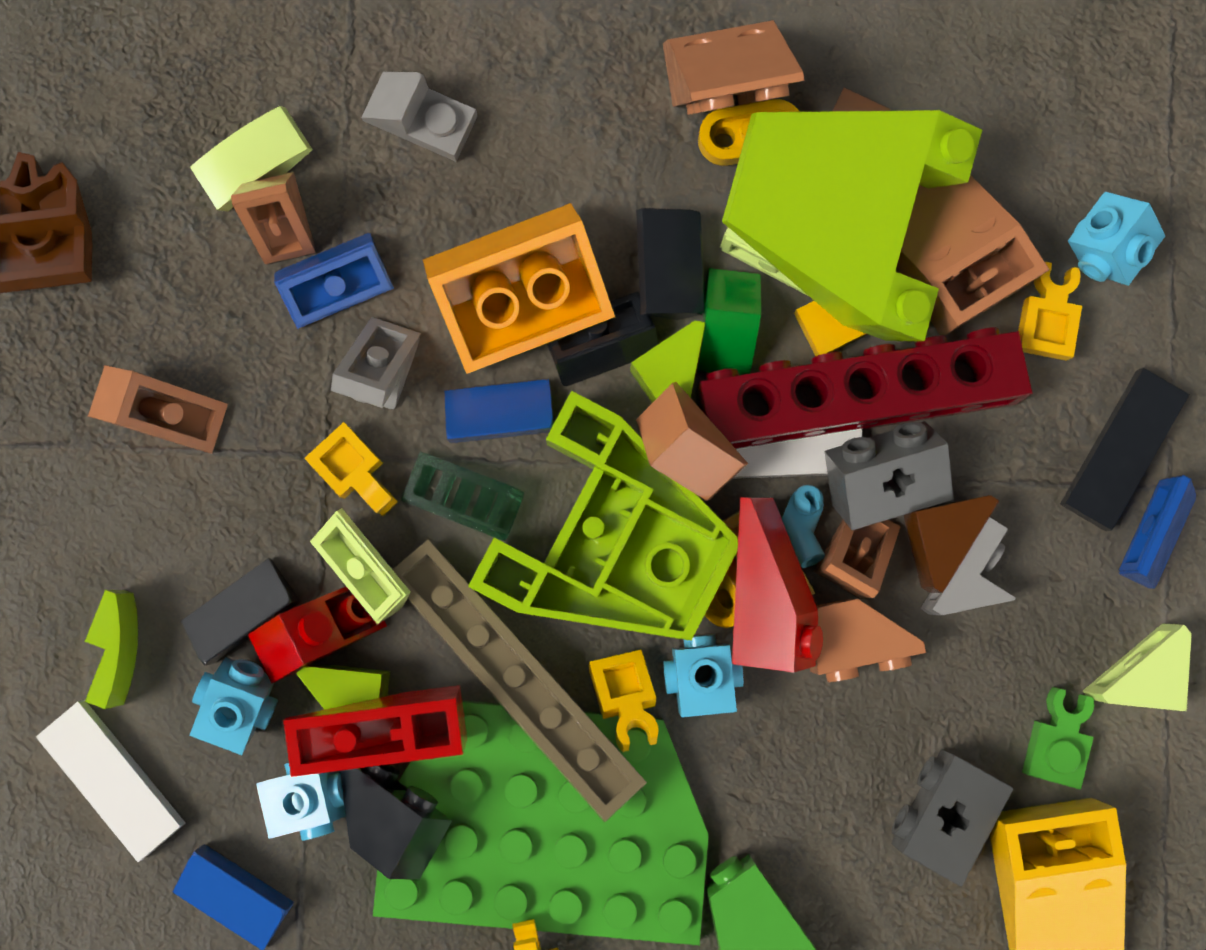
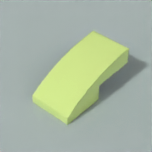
M279 106L234 132L203 155L190 168L216 209L230 211L233 208L231 195L241 184L286 174L313 149L287 109Z

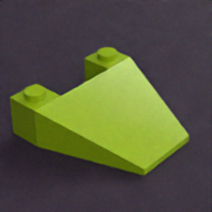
M940 110L751 114L722 222L842 325L885 341H925L939 288L896 272V267L919 185L929 189L968 183L982 129Z
M571 391L546 438L547 446L593 470L544 563L494 537L468 587L517 613L692 641L738 551V537L695 493L650 466L642 438L621 416Z

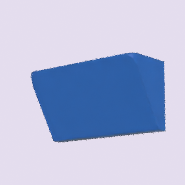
M371 233L354 238L274 273V283L297 329L394 289Z
M549 379L444 391L446 435L450 443L549 433L554 424Z
M1182 475L1159 480L1119 568L1120 575L1149 589L1156 588L1196 500V491L1191 478Z
M205 844L193 852L173 890L174 894L260 950H265L295 903Z

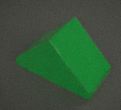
M708 269L705 311L702 322H705L698 357V373L709 374L714 371L733 368L738 369L739 375L750 374L761 319V274Z

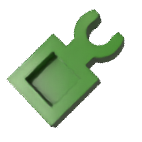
M1052 687L1046 700L1047 709L1052 716L1050 725L1034 721L1022 773L1081 790L1094 737L1079 733L1081 723L1086 722L1091 717L1094 710L1093 697L1079 694L1076 708L1071 712H1067L1063 706L1066 690Z

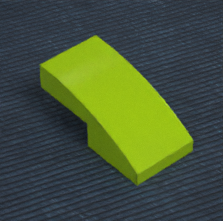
M105 590L85 639V642L105 649L85 702L108 709L124 705L136 662L138 619L134 593L126 590Z

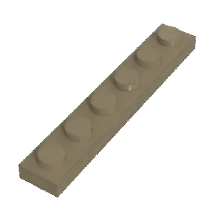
M429 540L425 541L392 569L411 591L407 600L604 823L646 785L647 782L482 598L473 589L468 587L469 584Z

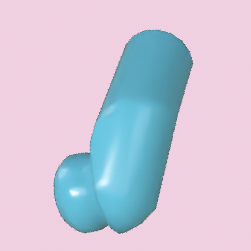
M802 485L792 494L782 517L802 568L813 566L825 557L814 535L823 511L824 498L822 492L813 485Z

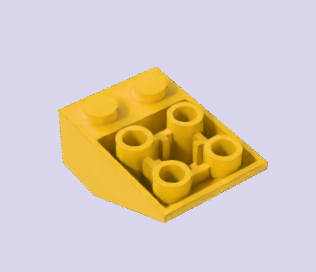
M1086 798L1002 811L990 833V840L1009 950H1124L1126 861L1116 807L1094 798Z

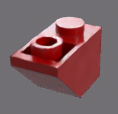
M347 586L277 615L248 634L271 683H274L298 672L304 666L315 664L382 630L387 625L385 621L377 624Z

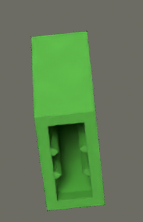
M750 854L741 860L737 856H733L712 871L710 876L713 881L706 885L719 950H817Z

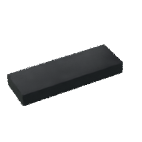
M1145 368L1136 370L1060 505L1100 529L1112 531L1190 394Z

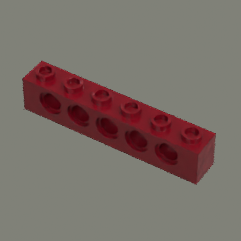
M990 327L970 332L966 335V340L948 342L947 336L940 335L925 338V341L915 342V348L896 350L895 344H881L865 349L863 351L864 356L844 359L842 352L825 353L811 359L812 364L792 367L789 360L774 361L761 365L759 367L760 372L739 375L738 369L733 368L718 370L707 374L706 381H700L696 391L698 407L735 449L856 429L864 430L1013 406L1033 393L1019 331L1000 334L999 328ZM956 361L966 363L972 369L974 374L973 383L965 382L957 376L954 369ZM902 370H912L921 377L923 382L922 391L911 390L904 384L901 376ZM860 378L865 380L871 388V399H860L854 396L849 388V379ZM799 386L813 388L819 395L820 406L816 408L803 406L796 397V388ZM748 394L761 396L768 405V414L764 416L749 414L743 407L742 397Z

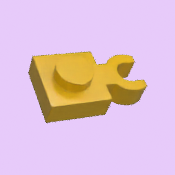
M1045 262L1050 270L1034 280V285L1040 294V298L1029 296L1023 301L1018 331L1024 353L1067 361L1074 357L1082 311L1081 305L1067 303L1068 295L1080 283V270L1076 267L1070 268L1065 272L1063 285H1056L1050 278L1052 263Z
M642 650L590 661L589 672L602 718L619 717L616 727V743L622 752L629 751L630 740L627 732L636 727L646 732L650 745L656 744L659 731L658 724L650 713L643 710L655 707L656 695Z

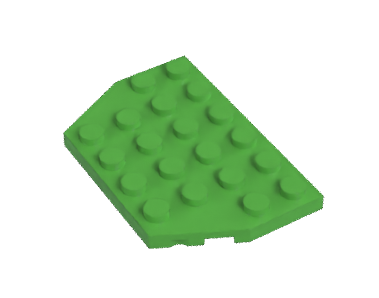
M462 700L467 732V742L463 755L411 761L400 778L399 783L407 787L414 786L435 797L438 801L436 809L451 819L452 822L420 880L388 879L377 870L373 917L513 929L514 923L534 919L537 931L700 946L709 834L663 718L654 717L659 730L656 744L650 745L646 732L636 727L627 732L630 740L629 751L622 752L616 743V727L619 717L614 716L603 719L602 714L599 712L583 711L647 782L640 791L605 823L504 708L497 703Z

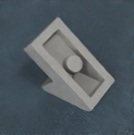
M383 72L361 118L366 123L457 162L478 115L475 108L429 89L425 76L419 72Z
M371 317L334 371L331 391L351 397L358 402L368 403L380 408L394 409L403 390L421 333Z
M989 517L944 592L929 593L920 609L929 615H947L1015 600L1014 596L980 575L983 570L989 572L1001 558L1005 550V545L1001 543V540L1008 528Z

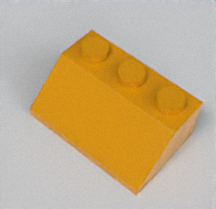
M571 203L423 259L428 282L466 374L615 317L583 222Z

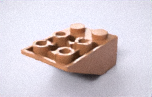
M774 20L668 39L663 43L673 107L686 105L688 115L734 106L733 96L735 95L738 98V105L790 96L788 85L804 81L803 71Z
M971 175L968 183L929 189L919 185L896 268L903 275L939 288L930 320L939 335L946 336L1050 270L1020 223Z

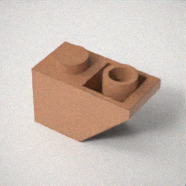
M844 599L816 605L818 609V626L821 627L823 632V647L819 658L816 659V666L810 668V672L817 675L826 674L827 682H837L858 677V667L875 663L879 664L880 671L905 668L912 665L910 656L926 653L925 644L922 640L859 599Z

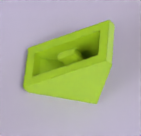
M694 320L631 362L630 372L651 403L673 382H677L691 398L705 322Z
M315 663L304 666L296 673L324 710L385 697L388 694L390 671Z

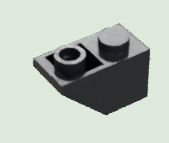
M390 764L340 771L350 848L388 879L420 880L452 822L451 819L436 809L437 799L420 788L414 786L407 787L399 783L397 777L400 773Z

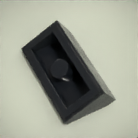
M641 208L636 210L641 315L673 320L702 315L705 311L700 212L690 209Z
M638 291L610 301L615 315L614 318L546 343L563 386H570L629 364L659 344L651 317L641 315L640 294Z
M268 558L185 617L181 622L198 658L205 666L220 660L249 639L248 634L277 615L291 609L300 602V599L271 558Z

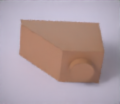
M104 366L88 417L212 454L228 404L134 371Z

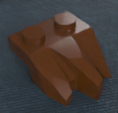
M18 152L10 176L5 181H0V293L92 282V231L77 180L63 162L54 165L48 174L43 176L42 169L34 155Z

